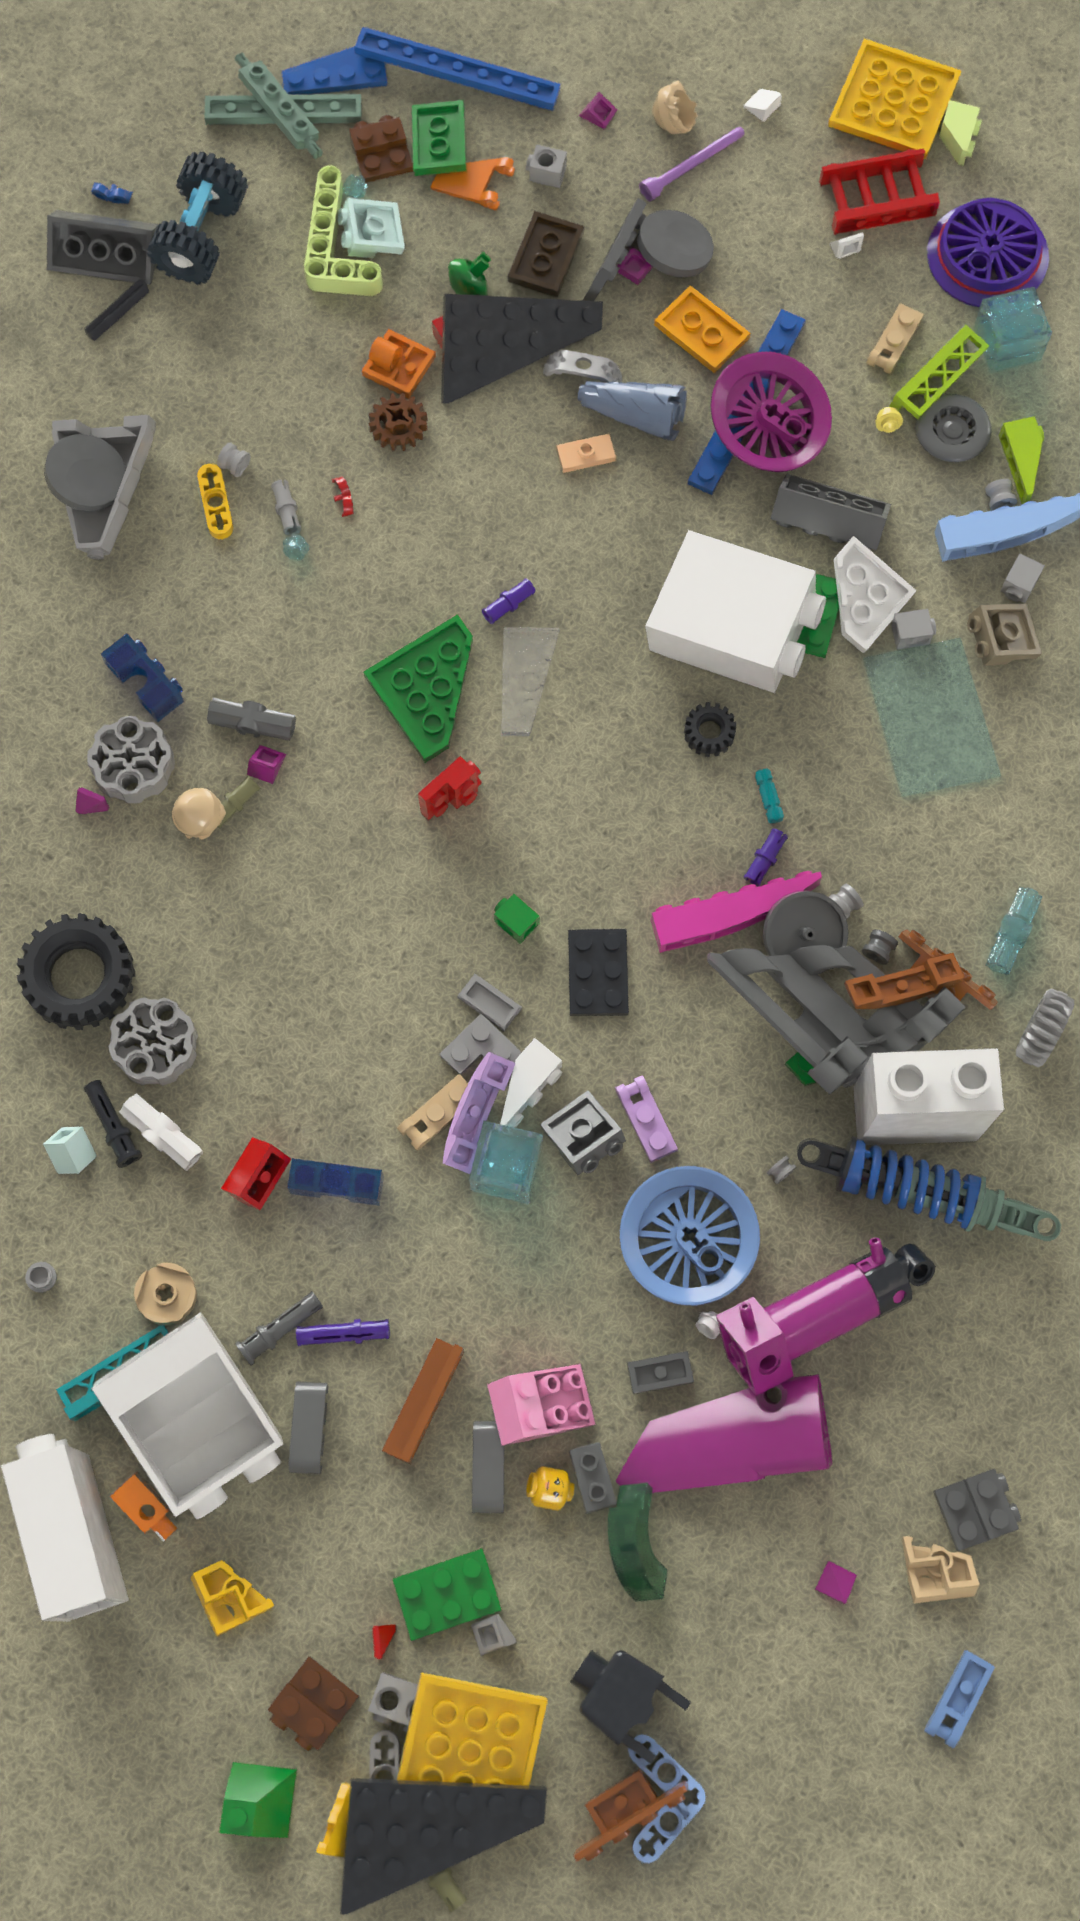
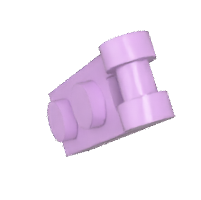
M641 1075L635 1078L634 1082L625 1086L622 1084L615 1087L616 1093L650 1163L676 1152L678 1148L649 1091L644 1077ZM640 1093L643 1100L633 1104L630 1097Z

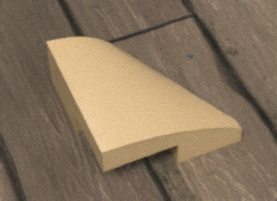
M904 1536L902 1538L908 1581L914 1604L975 1597L979 1588V1581L970 1555L961 1552H949L944 1547L935 1544L932 1545V1548L913 1546V1537Z

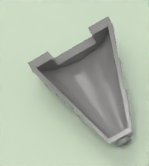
M149 415L124 416L123 426L90 428L76 419L52 421L54 444L70 435L85 434L95 436L114 447L125 464L126 471L116 499L111 506L99 511H81L66 505L76 548L87 553L88 558L104 559V555L111 553L129 512L127 507L139 482L140 473L148 456L156 430V422Z

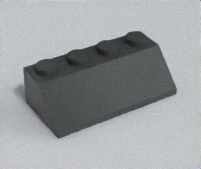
M56 210L47 215V270L128 282L142 280L144 283L151 285L156 264L151 263V257L147 255V248L158 224Z
M786 473L779 487L770 519L776 520V523L783 527H792L793 525L803 528L802 531L810 535H818L820 533L829 536L830 540L837 543L848 542L854 536L871 551V549L877 550L891 504Z

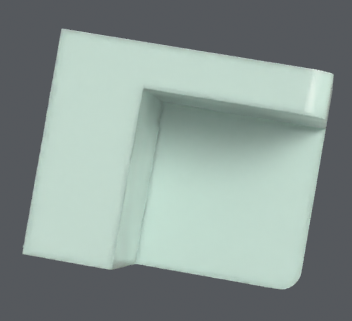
M61 1127L43 1143L58 1174L80 1173L96 1158V1153L83 1127Z

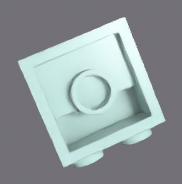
M354 198L346 199L343 208H340L338 212V224L344 226L341 244L343 248H347L348 256L374 258L376 252L403 253L405 246L397 203Z

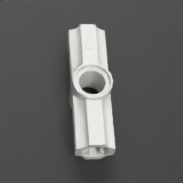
M137 1093L130 1097L119 1111L130 1124L142 1132L141 1135L148 1142H151L160 1152L164 1151L185 1171L190 1169L203 1154L200 1147L191 1141L190 1138L186 1137L178 1125L164 1113L156 1111Z

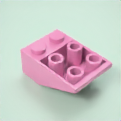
M581 1364L509 1375L487 1384L502 1446L596 1425Z

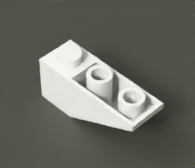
M536 1038L515 1060L516 1064L512 1072L500 1122V1130L503 1133L508 1128L515 1129L524 1117L521 1114L528 1105L534 1107L542 1098L543 1093L540 1091L546 1084L549 1083L552 1086L562 1075L560 1070L562 1060Z

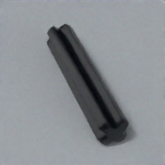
M137 280L85 327L86 335L93 341L97 340L149 293L146 283L142 280Z

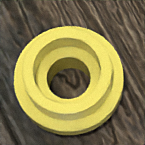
M886 407L880 410L875 420L876 428L887 433L894 432L903 423L902 414L894 407Z

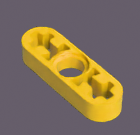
M205 464L198 470L197 477L207 526L211 536L216 539H225L233 532V522L222 471L215 464ZM208 473H213L215 488H210L207 479ZM217 496L223 499V503L218 507L208 505V501L212 497ZM221 514L224 524L223 530H218L215 515Z

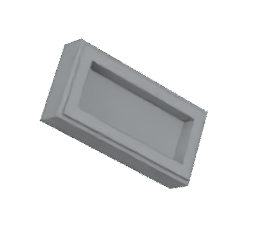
M477 974L472 976L457 996L458 999L479 1014H482L504 1032L522 1010L519 1004Z

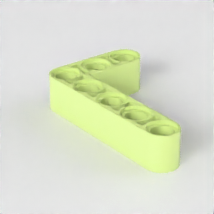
M332 165L322 167L317 176L304 264L307 285L311 290L317 292L375 296L383 288L381 268L377 263L334 258L339 225L338 212L342 204L343 184L341 172L337 167Z

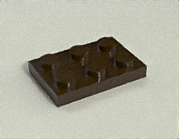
M534 211L508 273V282L558 297L583 237L584 226Z

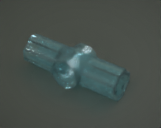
M1019 887L1008 914L1005 913L1000 923V929L995 935L997 939L987 958L986 966L990 970L999 974H1010L1020 949L1024 947L1033 927V924H1031L1041 903L1042 896L1037 891L1028 887Z

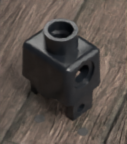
M591 1650L570 1681L571 1684L586 1694L580 1704V1713L616 1745L619 1746L622 1742L650 1764L656 1755L627 1733L637 1724H646L653 1714L652 1697L656 1689L685 1711L691 1704L688 1699L662 1681L665 1677L664 1675L624 1650L616 1651L609 1662Z

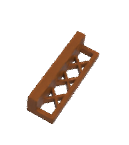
M436 1338L382 1449L383 1452L409 1465L411 1464L461 1361V1356L464 1354L463 1347L456 1344L453 1346Z

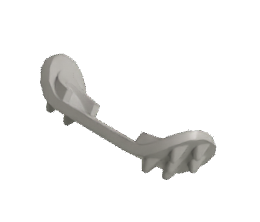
M560 350L549 356L543 368L545 376H550L554 373L558 375L567 373L599 379L600 382L622 383V374L618 365L613 360L601 356ZM581 360L588 361L591 367L580 369L576 366V363Z

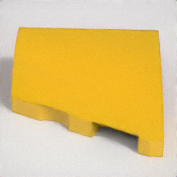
M223 1560L203 1568L191 1576V1581L216 1637L274 1607L273 1601L270 1598L266 1599L251 1587L252 1584L249 1581L235 1574L233 1568ZM225 1605H229L230 1607H232V1609L234 1610V1617Z
M350 1783L341 1784L327 1821V1831L324 1840L319 1842L316 1850L317 1853L344 1857Z

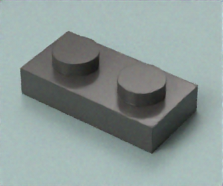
M688 1351L627 1363L633 1394L694 1383Z

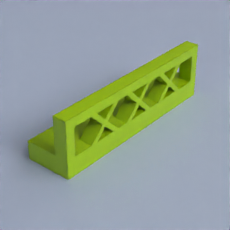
M965 324L896 393L889 406L896 408L898 411L904 407L918 420L972 366L990 345ZM968 340L979 348L975 353H964L963 346ZM950 359H959L960 369L958 371L946 370V363ZM932 377H941L942 387L929 388L928 381ZM915 394H924L925 404L920 409L910 401Z

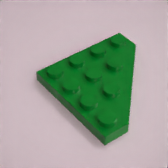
M458 614L363 671L364 677L425 763L449 749L473 643V635Z

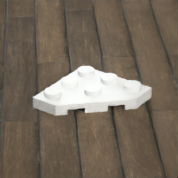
M853 536L834 558L842 636L864 653L892 621L895 613H898L916 590Z

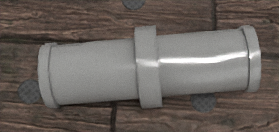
M282 479L276 480L271 485L277 503L275 505L276 513L280 515L284 534L289 535L290 530V535H295L301 531L296 514L298 508L296 501L292 499L288 481L284 480L282 483Z

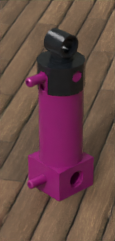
M872 1238L869 1240L870 1253L764 1308L752 1297L716 1315L727 1360L757 1396L794 1377L791 1361L874 1318H880L911 1302L912 1289L910 1283L914 1286H921L930 1281L935 1273L934 1263L915 1244L902 1246L894 1255L889 1249L882 1247L879 1238Z

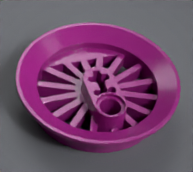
M755 352L744 355L730 363L723 370L712 391L711 416L719 438L736 458L754 468L769 472H786L798 469L808 464L821 452L830 435L832 410L825 388L809 368L787 355L775 352ZM761 378L768 379L766 395ZM751 381L753 382L755 392L749 385ZM777 381L783 384L784 387L775 400L773 398ZM788 389H790L796 396L783 404L780 403ZM799 401L802 403L804 407L802 409L795 410L789 409L791 406H793ZM729 415H734V416L740 417V418L727 419V418L729 417ZM802 417H807L808 423ZM747 426L734 435L730 430L733 427ZM787 428L791 429L795 435L790 434ZM756 429L745 447L737 441ZM805 433H807L806 439L802 437ZM760 435L757 455L749 450ZM767 441L772 458L765 457ZM778 444L787 455L786 457L781 458ZM795 445L801 448L797 452L793 448Z

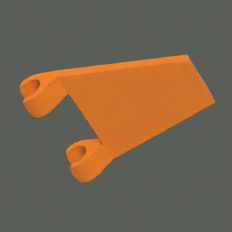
M509 157L467 162V171L436 174L430 188L453 197L479 203L492 210H497L500 205L498 193L485 190L494 170L500 174L512 177L515 172L513 167L514 161Z

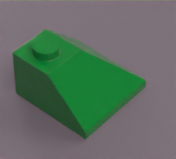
M233 1762L223 1801L219 1833L249 1837L288 1838L297 1769Z

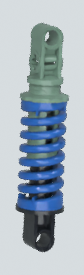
M855 1136L851 1137L846 1148L813 1138L802 1140L797 1147V1156L802 1165L837 1176L836 1191L838 1192L844 1191L857 1195L864 1183L868 1185L866 1197L869 1200L875 1198L877 1190L880 1188L884 1190L882 1196L883 1204H890L894 1194V1198L898 1199L897 1207L899 1209H905L907 1202L914 1204L913 1212L917 1215L922 1212L923 1207L929 1208L928 1216L930 1219H936L939 1212L945 1213L944 1222L946 1224L953 1223L954 1217H956L957 1221L960 1222V1227L967 1232H970L975 1224L985 1226V1229L993 1231L998 1226L1001 1229L1020 1235L1031 1236L1043 1241L1054 1240L1061 1232V1223L1052 1213L1015 1199L1004 1198V1190L997 1189L994 1191L986 1188V1177L984 1176L979 1177L967 1174L961 1179L960 1173L956 1169H950L945 1175L944 1167L940 1164L934 1165L929 1171V1164L926 1160H918L914 1165L911 1155L906 1154L898 1161V1155L892 1149L888 1150L882 1157V1149L879 1145H872L867 1151L865 1142L857 1139ZM807 1145H815L819 1149V1156L813 1161H808L802 1156V1150ZM1043 1218H1050L1053 1222L1052 1229L1047 1233H1040L1037 1228L1039 1221Z

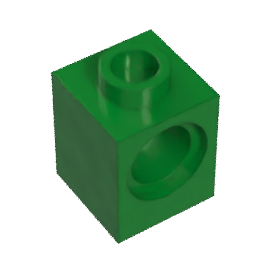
M515 894L509 899L503 898L494 909V922L519 944L540 924V916Z

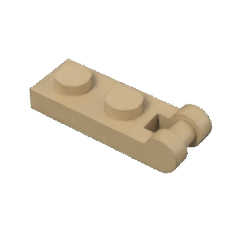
M900 303L875 348L871 351L866 364L872 367L877 365L884 369L883 372L891 375L921 323L924 314ZM883 352L891 357L888 359L881 354Z
M460 1074L397 1127L403 1136L407 1135L412 1140L411 1145L417 1151L452 1122L461 1097L468 1085V1082ZM421 1121L428 1128L422 1133L415 1127Z

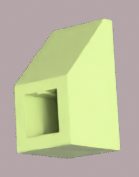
M949 100L939 137L958 165L963 166L966 156L972 157L976 141H972L971 138L972 135L978 136L982 120L977 119L980 108Z

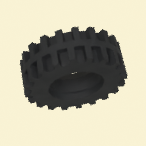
M78 913L77 918L71 919L68 914L61 915L62 921L53 923L49 919L45 922L47 928L41 932L35 929L31 933L34 937L30 944L24 942L22 950L25 953L23 959L18 958L17 966L20 968V975H17V980L22 987L21 992L36 1013L41 1015L48 1023L53 1022L57 1024L59 1028L66 1029L69 1026L74 1027L76 1030H83V1026L86 1025L100 1026L99 1021L108 1017L111 1020L115 1017L113 1012L119 1006L123 1008L127 1003L125 1001L127 993H132V977H135L132 955L116 930L111 925H105L98 917L92 920L88 919L85 914ZM74 949H86L96 953L104 965V978L100 987L91 995L81 999H69L60 995L54 989L51 982L52 969L55 962L64 953Z

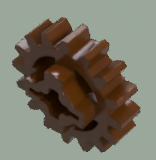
M391 393L390 400L381 397V405L373 404V412L369 413V430L373 432L374 441L380 440L382 448L390 444L391 451H395L397 446H401V449L406 451L407 444L415 447V439H424L423 432L428 429L426 422L428 421L427 412H424L422 403L416 404L414 396L407 400L405 393H402L400 398H396L394 393ZM412 414L416 419V423H413V419L411 418ZM381 421H383V424L385 425L384 430L380 425Z

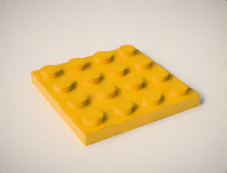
M864 38L830 116L828 127L902 152L909 149L917 150L924 148V159H927L962 70Z
M421 1672L397 1780L529 1786L547 1707V1698Z

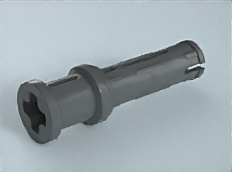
M311 1291L266 1326L259 1325L256 1327L255 1333L243 1342L237 1341L235 1345L250 1366H252L254 1359L268 1349L273 1350L276 1348V1342L304 1322L312 1314L322 1309L323 1305Z

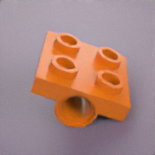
M388 329L383 338L377 337L373 342L369 352V360L362 369V376L400 395L405 393V397L410 399L436 358V353L434 350Z

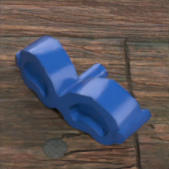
M95 182L91 190V194L97 198L119 204L129 203L133 194L132 191L129 192L125 189L117 188L115 184H112L109 190L103 184Z

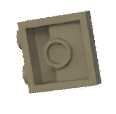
M1027 604L980 605L969 615L967 628L969 632L975 635L977 642L975 654L978 658L982 659L984 666L1007 665L1012 660L1036 659L1042 654Z

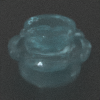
M353 174L350 175L344 183V194L349 196V198H362L367 190V184L364 183L365 178L362 175H359V177Z
M293 535L290 538L286 537L283 541V552L290 559L302 560L310 550L309 544L300 535Z

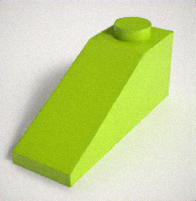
M1035 416L1003 423L999 433L1021 504L1029 502L1033 495L1042 442L1044 441L1043 428L1038 426Z

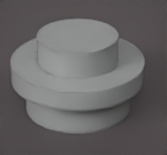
M46 1262L34 1263L28 1268L25 1276L28 1287L38 1293L49 1291L55 1285L57 1279L55 1269Z

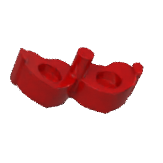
M345 478L332 479V482L336 483L341 491L340 495L333 497L334 501L343 500L344 513H342V517L353 515V500Z

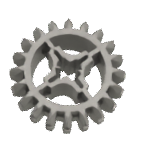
M1049 989L1043 995L1016 1048V1056L1022 1059L1023 1062L1039 1068L1050 1056L1074 1008V999L1067 996L1068 994L1060 990Z

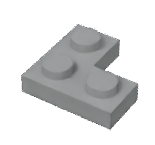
M480 1014L439 1056L457 1074L462 1075L481 1056L484 1058L488 1052L514 1063L522 1052L486 1017Z

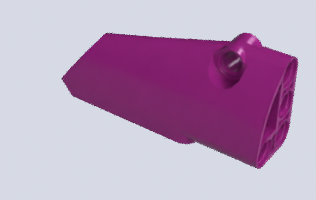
M819 1375L792 1377L776 1385L782 1393V1398L779 1402L771 1401L767 1396V1391L756 1396L748 1388L651 1420L615 1482L631 1496L750 1482L764 1479L765 1476L829 1469L832 1466V1452Z

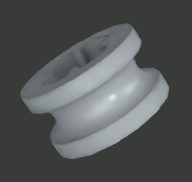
M788 1156L779 1160L767 1172L769 1176L775 1177L774 1182L776 1185L797 1168L795 1164H789Z

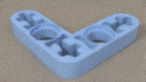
M640 1734L636 1735L634 1739L642 1744L648 1741L651 1744L648 1749L656 1756L658 1752H661L663 1757L655 1762L651 1771L646 1768V1765L650 1763L642 1757L637 1758L635 1756L636 1753L628 1747L631 1759L664 1792L676 1786L681 1776L684 1775L687 1778L688 1790L691 1791L696 1788L698 1790L696 1797L699 1799L695 1805L692 1802L685 1805L683 1801L669 1809L668 1805H665L657 1811L658 1817L646 1824L636 1835L632 1845L634 1855L641 1862L651 1863L662 1855L705 1803L706 1796L702 1786L654 1739L648 1735ZM664 1763L672 1764L676 1770L674 1780L668 1783L660 1781L657 1775L659 1766ZM665 1812H673L678 1817V1825L673 1831H665L660 1826V1817ZM652 1825H655L659 1834L666 1837L667 1840L662 1844L658 1838L653 1844L655 1853L653 1855L649 1853L641 1855L639 1852L642 1847L639 1842L641 1839L649 1841L654 1833L649 1831Z

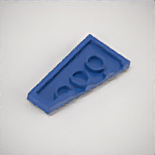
M355 46L282 70L283 86L288 95H313L388 86L385 62L355 54Z

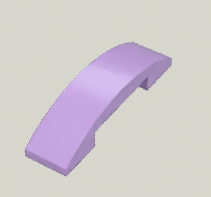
M488 1052L471 1077L454 1114L445 1145L444 1164L465 1173H471L481 1146L477 1145L499 1089L505 1091L516 1063L491 1052Z

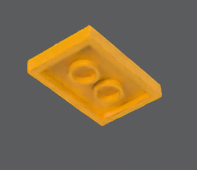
M691 285L654 322L655 327L713 373H716L750 339L751 334Z

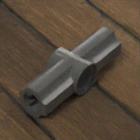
M213 698L208 707L207 721L209 724L236 729L242 735L250 733L254 734V737L265 735L290 741L295 730L296 716L268 710L264 705L254 701H245L243 704Z

